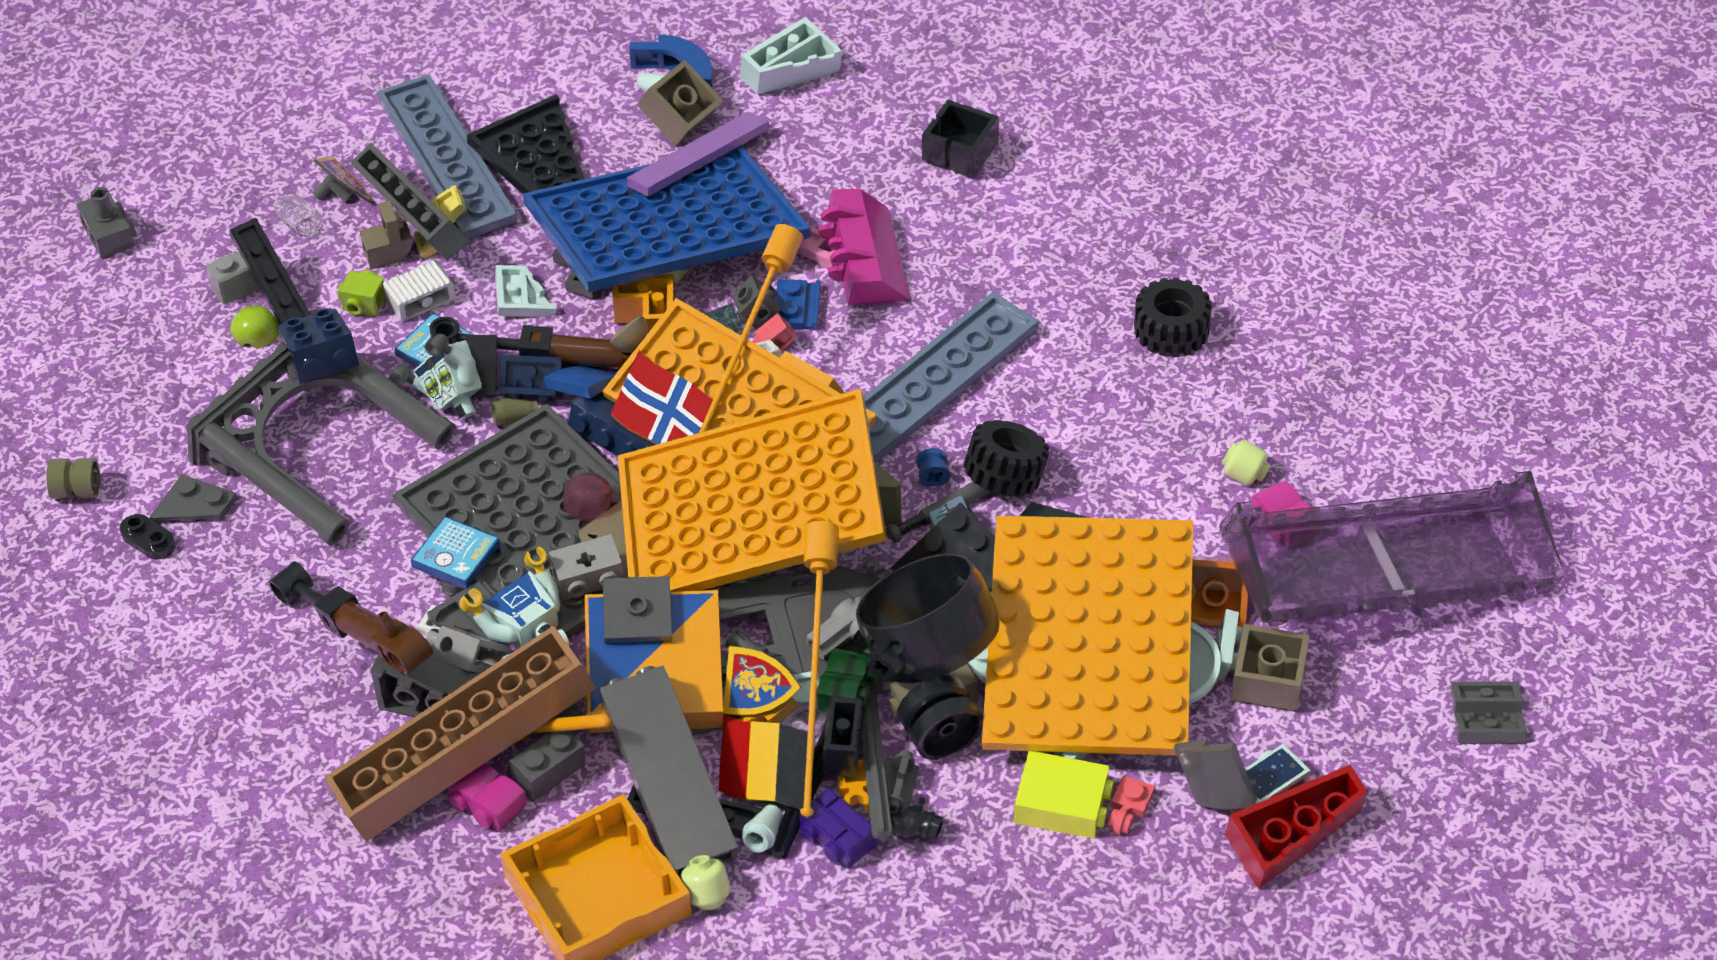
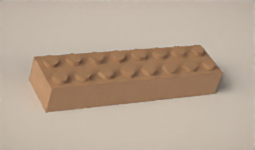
M553 625L324 778L349 820L367 842L597 688L581 662Z

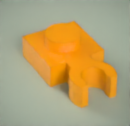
M858 760L856 776H838L840 797H844V801L851 807L857 803L863 804L865 813H869L864 760Z

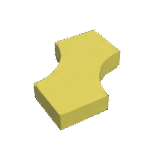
M456 185L430 200L452 223L467 210L461 190ZM417 230L414 232L413 236L419 255L422 258H428L438 252Z

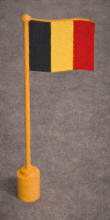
M827 521L810 522L806 525L804 566L809 568L812 573L817 574L808 731L780 723L742 721L723 714L718 790L728 796L741 800L778 802L800 809L804 817H810L814 813V810L811 809L823 574H828L830 570L835 569L838 559L839 527Z

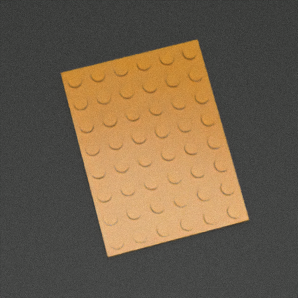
M861 388L618 455L628 577L670 576V592L702 591L804 563L806 525L814 521H827L838 525V554L887 541L865 400Z
M1031 516L996 517L991 595L996 604L1000 626L997 635L988 646L982 750L1177 756L1174 749L1175 744L1188 742L1193 520Z

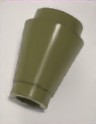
M501 397L499 401H493L492 418L494 426L502 425V428H506L538 409L537 401Z

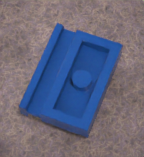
M778 279L776 289L778 295L776 297L782 307L778 314L789 322L793 330H804V328L817 330L821 280H816V283H807V280Z

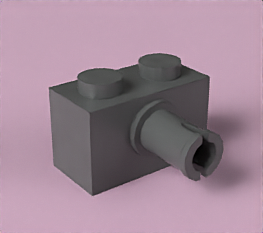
M98 187L93 189L90 194L91 199L76 204L81 224L101 259L135 247L132 238L136 235L134 225L130 219L125 220L126 214L121 202H115L107 188Z

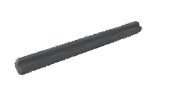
M870 693L868 705L863 707L861 733L872 836L875 839L887 841L888 837L893 834L877 696L875 693Z

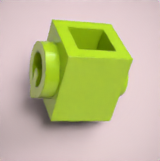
M369 270L361 272L349 271L345 281L339 284L337 291L343 311H347L352 315L363 314L377 317L385 301L384 277Z

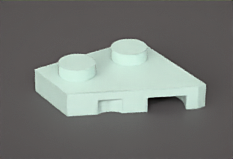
M496 265L495 282L498 316H556L557 307L555 303L548 302L544 296V289L539 282L533 279L532 273L526 266Z

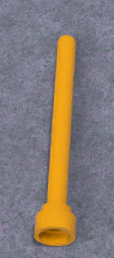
M607 714L552 718L517 742L526 741L535 733L606 728L610 725L611 718Z

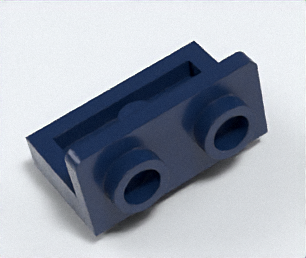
M501 354L500 383L497 386L496 393H505L504 398L523 399V394L535 395V400L553 401V396H558L562 392L546 389L544 377L563 369V357Z

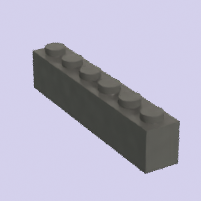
M372 143L350 162L447 261L469 241L451 220Z

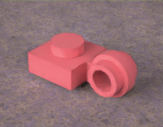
M1124 775L1122 776L1111 800V808L1114 809L1109 818L1108 828L1113 829L1114 834L1120 835L1121 832L1128 834L1134 821V815L1141 818L1144 817L1154 795L1155 786Z

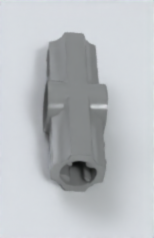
M874 585L857 598H848L841 602L834 609L831 617L820 625L819 658L826 660L830 657L834 648L840 649L850 640L856 642L862 638L856 618V610L863 596ZM813 631L806 636V642L811 651L813 648Z

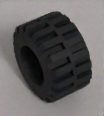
M1167 277L1160 278L1159 282L1155 280L1150 282L1149 287L1144 286L1136 297L1135 337L1139 338V343L1142 346L1148 344V351L1153 353L1155 350H1158L1160 356L1172 353V357H1179L1180 352H1183L1184 356L1191 354V349L1198 351L1201 349V343L1205 344L1207 342L1210 331L1212 303L1209 300L1208 293L1202 292L1203 288L1200 285H1193L1192 281L1187 279L1182 281L1177 277H1173L1171 280H1168Z
M1002 420L985 421L983 424H978L973 431L964 461L965 473L971 477L975 484H979L981 488L992 491L995 494L1011 497L1013 495L1025 496V494L1033 493L1039 487L1049 456V446L1045 443V439L1042 436L1037 435V432L1022 424Z

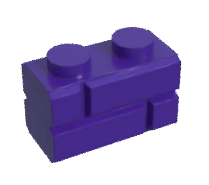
M827 788L814 801L811 800V809L814 810V813L810 817H804L799 812V829L801 834L810 843L816 841L822 846L825 855L833 863L839 861L849 869L877 846V839L872 836L871 823L831 789Z

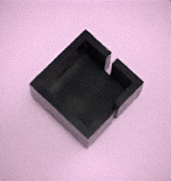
M947 99L936 114V119L930 122L922 134V160L944 168L948 164L950 165V170L974 178L999 142V116Z

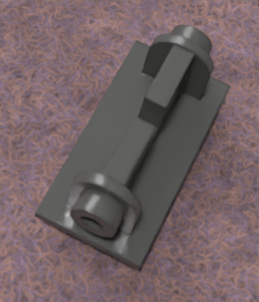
M901 750L895 758L887 757L885 770L891 815L899 814L909 807L920 766L914 765L915 759L912 752L908 750Z

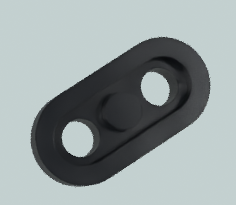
M143 514L130 515L120 524L122 539L151 559H164L175 550L176 545L173 534Z

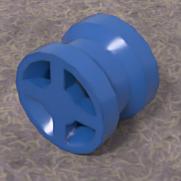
M929 448L918 454L916 464L919 469V481L922 485L926 487L937 486L948 482L950 471L947 466V455L943 450Z

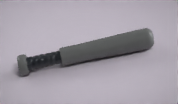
M971 482L920 510L918 515L900 524L888 525L886 527V534L894 543L901 541L903 535L924 524H931L932 521L929 516L931 510L960 495L964 497L969 505L993 492Z

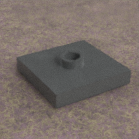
M670 576L603 578L605 643L672 641Z

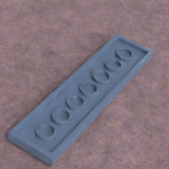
M430 74L377 91L378 101L435 195L438 196L454 185L461 190L467 210L453 224L467 239L518 222L517 213L482 157L467 144V133Z
M993 291L864 396L865 407L874 412L878 419L869 431L874 461L877 463L1038 330L1039 320Z

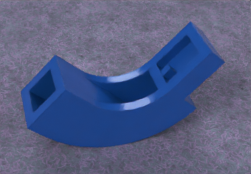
M658 34V42H630L631 69L672 70L683 60H686L713 89L710 59L695 43L681 37Z

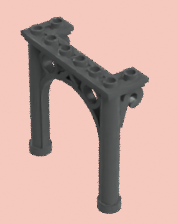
M282 341L270 356L259 360L251 372L245 377L238 378L231 389L225 394L214 398L205 411L194 415L187 424L188 460L192 464L196 462L201 464L206 460L213 469L223 475H226L231 469L238 471L315 530L322 541L332 546L347 532L350 524L349 520L278 467L265 451L262 440L265 426L271 415L281 404L294 395L308 389L322 386L346 387L369 398L435 449H440L452 438L456 425L446 417H439L359 356H357L358 366L300 384L294 371L291 353L285 342ZM287 372L288 379L282 382H276L280 377H282ZM261 394L263 399L260 402L259 410L258 406L251 402ZM242 415H250L256 420L255 426L246 429H236L231 424ZM254 439L255 452L242 442Z

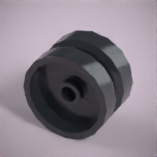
M944 675L921 682L906 694L898 707L899 721L911 736V741L919 754L925 759L939 760L964 750L977 739L983 729L984 716L974 701L970 699V694L962 681L956 676Z

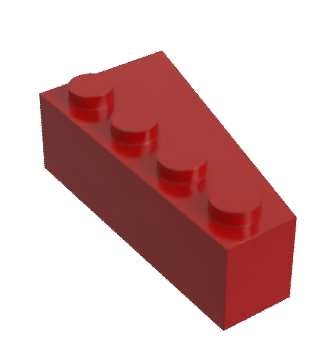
M1350 764L1230 814L1225 836L1257 888L1260 889L1359 814L1368 792Z

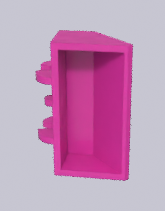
M861 188L832 190L828 208L820 215L821 220L829 221V224L818 226V230L822 238L829 240L830 249L835 250L831 254L830 260L831 262L838 263L839 266L828 267L827 271L832 280L843 282L847 305L893 303L910 300L889 208Z

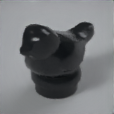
M920 797L917 804L907 807L899 814L891 815L893 829L891 836H901L908 840L920 838L923 842L930 841L935 843L941 831L944 817L937 815L935 811H928L925 807V798Z

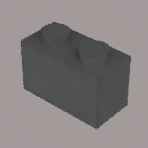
M571 731L549 732L509 760L511 780L523 788L525 796L533 802L585 766L584 744Z

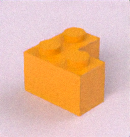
M664 274L658 277L636 280L630 284L613 286L612 299L615 323H629L640 315L645 318L650 332L675 300L673 274Z

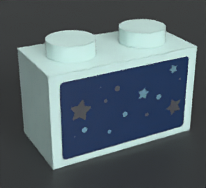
M1284 744L1273 751H1265L1256 762L1245 767L1257 798L1256 804L1309 782L1310 769Z

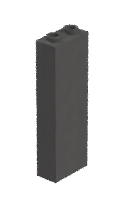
M664 665L657 668L648 666L640 669L632 677L626 679L618 677L606 682L604 687L600 688L601 703L605 713L611 718V728L660 851L667 858L679 878L681 879L682 871L694 857L707 855L709 858L718 859L722 863L738 858L737 843Z

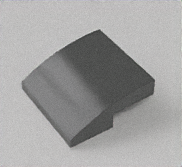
M1451 682V697L1458 743H1526L1527 729L1522 714L1523 699L1518 682Z
M1204 739L1175 744V752L1197 805L1215 809H1245L1256 804L1257 798L1235 742L1209 745L1208 740Z

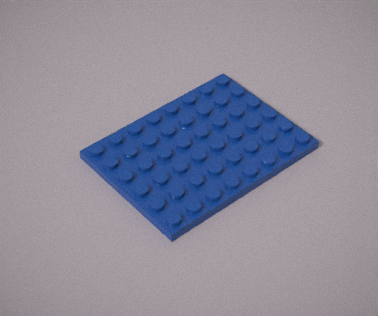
M742 146L735 148L649 197L628 187L627 177L650 164L523 193L525 206L588 292L602 291L608 287L630 284L636 280L658 277L665 273L677 270L683 271L693 266L712 264L718 260L740 257L746 253L765 250L777 224H786L796 228L802 233L803 239L811 238V227Z

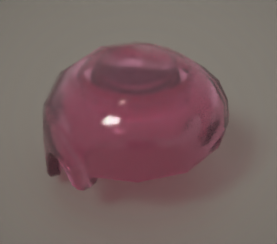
M591 472L582 473L574 476L567 483L563 506L572 517L591 521L595 519L601 510L608 511L614 492L608 480L601 475Z

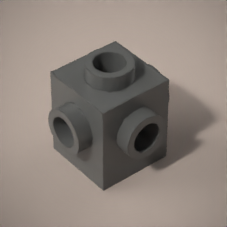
M752 275L732 296L738 309L737 315L745 323L748 321L764 284ZM769 285L753 322L759 328L774 317L782 308L776 297L778 292L771 285Z

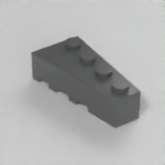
M379 654L371 669L379 710L409 717H416L478 676L432 657L426 659L406 676L385 664Z

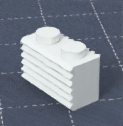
M435 260L431 263L428 262L427 264L420 265L415 270L412 269L404 275L392 277L388 282L385 281L383 283L385 300L401 322L455 299L453 282Z

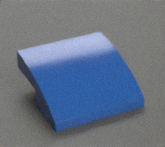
M574 366L555 371L544 377L546 389L591 399L605 389L616 373L590 367Z

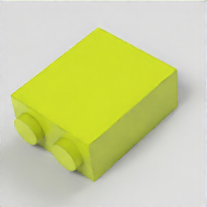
M1029 751L1014 805V823L1095 839L1097 827L1104 828L1106 822L1107 808L1103 807L1104 800L1110 801L1113 793L1114 780L1108 779L1109 766Z

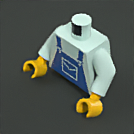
M542 547L536 548L540 561H533L529 552L524 557L527 567L535 569L536 574L533 575L529 571L483 603L481 592L475 588L468 592L474 604L470 603L465 596L460 599V608L465 612L474 613L473 619L490 640L513 644L520 648L553 625L555 628L558 626L557 613L560 610L559 592L550 570L544 568L543 563L546 559V552Z

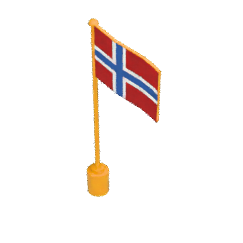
M777 224L761 258L765 267L769 270L714 399L712 400L689 381L656 365L639 350L611 411V415L617 422L632 433L656 445L707 431L774 274L787 272L792 266L803 240V235L799 230L786 224Z

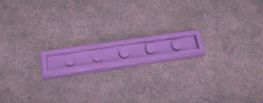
M748 111L628 176L627 186L649 197L768 131L769 121Z

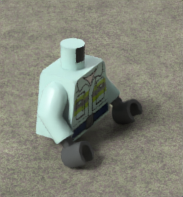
M438 334L430 338L425 344L424 348L431 356L413 370L415 375L411 374L409 366L399 364L388 379L399 387L408 382L410 388L429 397L438 410L454 407L459 420H462L476 413L470 397L481 389L482 384L467 341L464 340L448 345V338L443 334Z

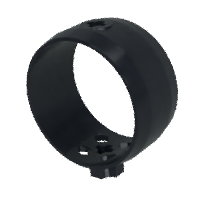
M960 554L933 555L898 568L869 589L859 602L856 610V618L861 636L871 653L869 655L870 659L866 664L871 674L878 676L883 682L920 683L949 674L981 654L994 640L1000 626L995 601L981 573L967 557ZM960 576L961 579L966 580V583L958 581L957 577ZM900 642L904 648L897 646V644ZM906 663L913 665L915 670L911 671L906 668Z

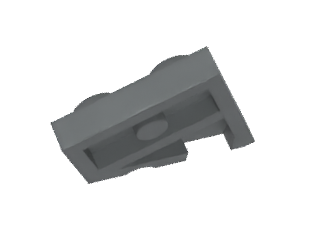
M181 474L150 515V519L158 524L168 520H180L181 523L222 521L236 502L237 496L235 492Z

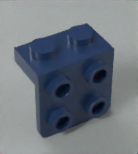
M320 309L314 314L303 318L288 319L285 323L278 326L279 334L291 353L296 377L300 384L359 365L352 333L336 309Z

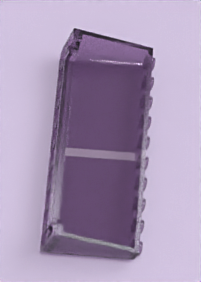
M1531 471L1517 472L1514 475L1516 481L1510 484H1503L1502 480L1495 481L1490 488L1262 513L1261 506L1254 507L1253 509L1251 501L1237 502L1219 524L1222 539L1260 621L1268 623L1271 627L1280 626L1292 620L1307 623L1316 620L1318 617L1329 616L1330 619H1339L1350 613L1358 612L1360 615L1366 616L1383 609L1398 612L1409 606L1419 605L1420 608H1429L1441 602H1449L1450 605H1456L1474 598H1478L1479 601H1488L1499 595H1507L1509 598H1514L1535 590L1537 594H1546L1555 590V585L1566 576Z

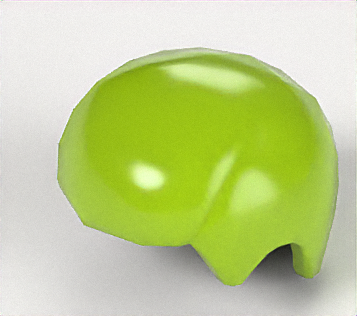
M247 306L242 308L232 318L230 332L239 345L251 344L258 349L272 344L279 336V324L267 308L263 306Z

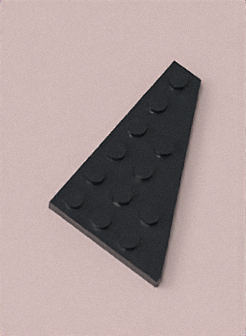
M556 94L467 134V144L521 194L584 179L582 170L578 166L577 154L575 155L572 146L573 140L569 127L565 123V114L560 107V98Z

